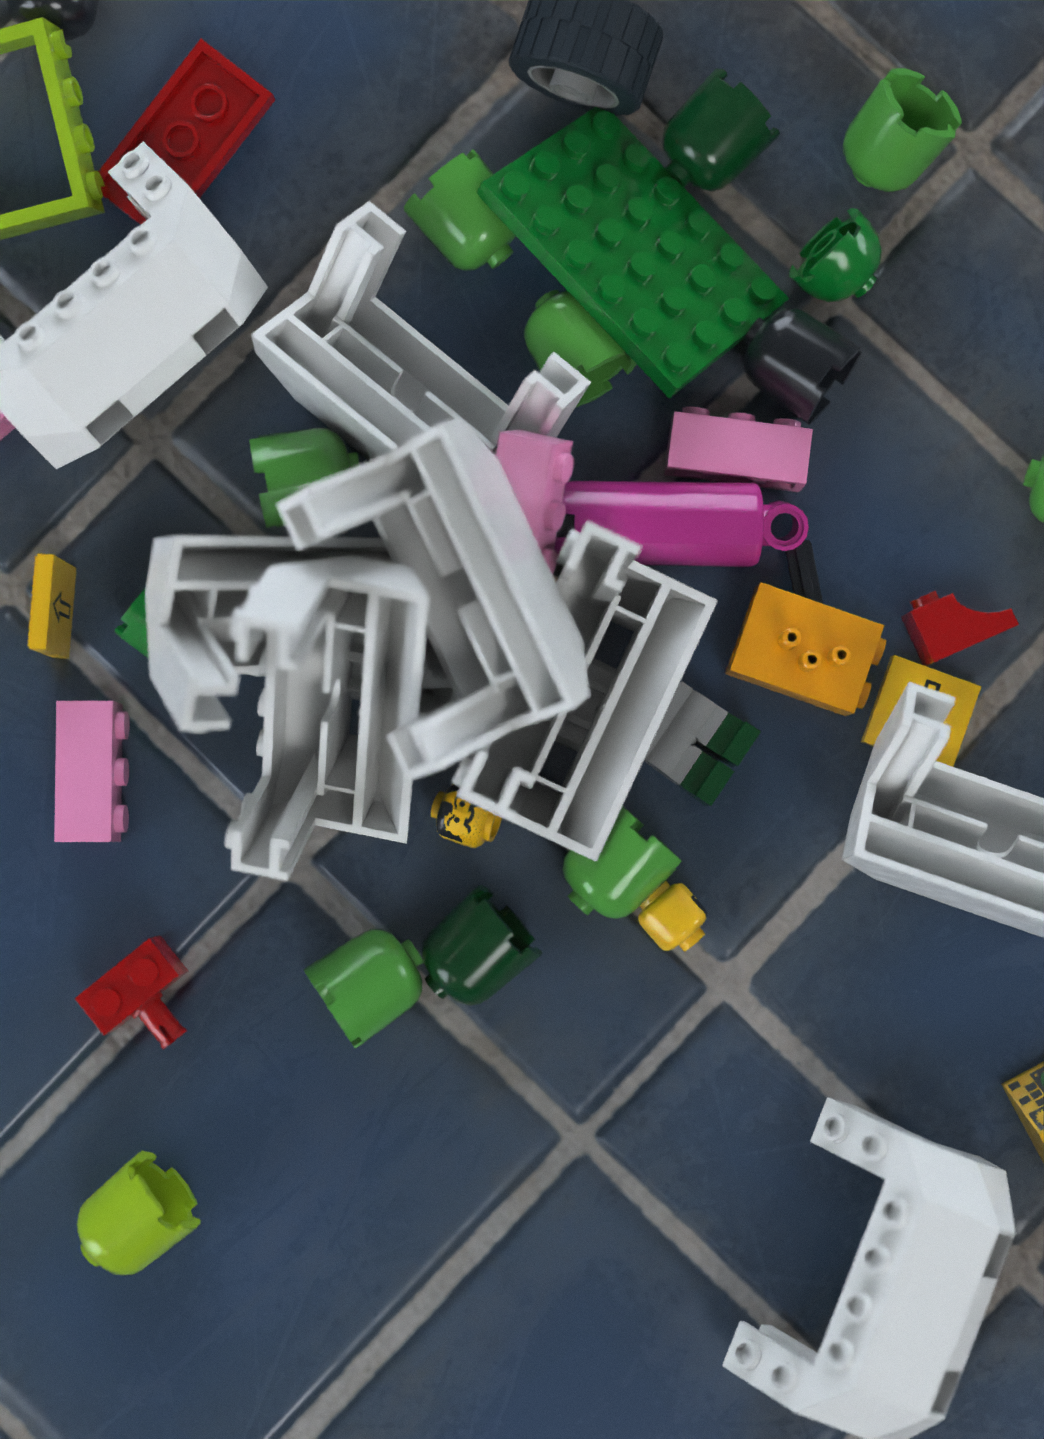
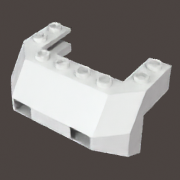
M144 142L134 150L126 153L120 162L110 169L108 173L129 195L127 198L146 221L133 229L121 243L103 258L97 260L87 272L66 290L58 293L53 301L28 322L22 324L7 340L0 334V411L55 469L102 446L245 322L268 288L240 247L189 185Z
M370 201L335 226L308 292L251 334L255 353L291 396L331 430L337 432L343 440L369 461L384 456L442 421L461 418L495 456L499 433L502 431L521 429L557 437L591 384L586 377L553 352L540 373L534 370L524 379L508 406L375 296L406 231Z
M461 418L442 421L384 456L308 485L276 504L298 551L373 520L393 563L411 567L429 595L426 633L457 698L386 735L408 781L442 770L514 729L573 710L590 696L583 640L499 459Z
M586 521L581 532L571 529L556 560L557 563L564 566L556 584L583 640L590 696L573 710L508 732L478 749L473 759L468 756L464 757L452 783L460 786L456 796L591 860L597 861L718 600L634 561L642 546L590 521ZM610 621L633 631L617 669L593 658ZM554 741L577 751L562 786L538 776Z
M168 536L154 539L145 591L149 672L152 682L179 730L204 733L208 730L229 729L231 720L216 695H236L239 682L238 674L264 677L259 673V664L262 651L267 646V634L263 635L247 662L237 661V639L231 638L230 625L235 609L244 606L251 585L259 583L269 566L345 556L394 564L382 538H328L300 551L297 550L292 537ZM427 633L425 637L418 718L457 698Z
M354 556L269 566L259 583L251 585L244 606L235 609L230 625V636L232 639H237L236 660L247 662L264 634H267V646L262 651L259 664L260 675L266 676L265 688H263L258 702V715L264 717V728L260 731L256 747L257 756L263 757L262 777L253 793H246L244 796L238 820H231L227 828L225 847L231 849V870L288 881L315 825L407 844L413 779L407 780L386 735L418 719L429 595L411 567ZM352 699L361 701V707L358 711V715H360L358 736L350 734Z
M909 682L875 741L850 815L842 860L881 882L1044 938V798L936 761L949 740L951 726L943 722L954 706L955 697Z
M827 1097L810 1142L885 1179V1183L819 1353H816L772 1325L761 1324L758 1330L745 1321H739L722 1366L796 1414L864 1439H910L945 1419L1016 1231L1007 1175L1005 1170L980 1156L931 1142L858 1106Z

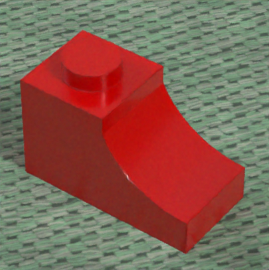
M936 591L911 601L910 604L913 610L901 616L924 666L1019 625L1012 608L999 612H979L960 604L956 600L954 593L939 598Z

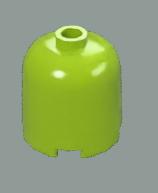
M147 1151L139 1152L80 1207L77 1219L78 1234L82 1243L80 1248L83 1256L90 1264L100 1266L115 1275H134L200 1225L201 1220L193 1217L191 1212L198 1203L188 1184L173 1167L164 1172L159 1166L152 1163L157 1157L156 1154Z

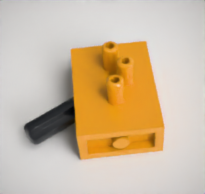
M804 540L795 549L785 551L793 593L762 582L754 588L725 674L837 714L849 716L855 713L856 708L863 709L868 700L872 684L866 682V678L871 664L877 666L883 656L887 640L880 637L885 625L823 604L812 544L809 540Z

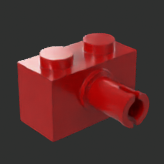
M161 935L146 940L74 999L104 1036L117 1030L130 1018L133 1017L135 1019L139 1017L164 1050L175 1042L177 1038L186 1033L187 1029L180 1024L161 1000L164 996L162 992L184 976L188 969Z

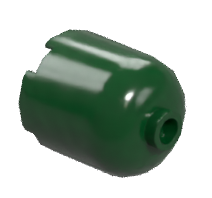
M716 68L664 127L662 145L667 158L670 160V163L665 168L671 177L682 187H685L690 182L698 189L710 192L722 190L772 145L780 135L777 128L773 127L769 130L765 122L771 115L759 99L742 82H739L735 88L731 87L724 81L727 77V72L723 69Z
M482 884L472 890L428 934L421 950L424 966L429 973L425 977V981L430 989L441 999L450 996L455 1001L469 1006L479 1005L491 998L542 955L540 949L529 946L536 939L509 906L500 911L488 899L494 893Z

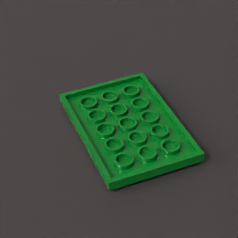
M594 107L484 180L476 192L483 202L668 398H671L743 340L752 324L758 318L766 321L789 300L785 293L688 191L671 177L666 168L614 114L598 107Z

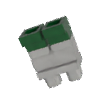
M681 681L643 761L704 806H712L735 771L703 752L695 744H698L730 767H737L761 731L746 721H741Z

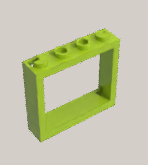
M43 17L1 28L0 54L33 45L36 46L72 196L1 214L0 240L105 213L101 187L105 185L100 173L94 170L90 153L94 152L95 149L94 140L89 127L85 123L83 124L79 108L80 105H83V95L78 81L75 77L71 76L68 59L72 57V50L65 42L63 30Z

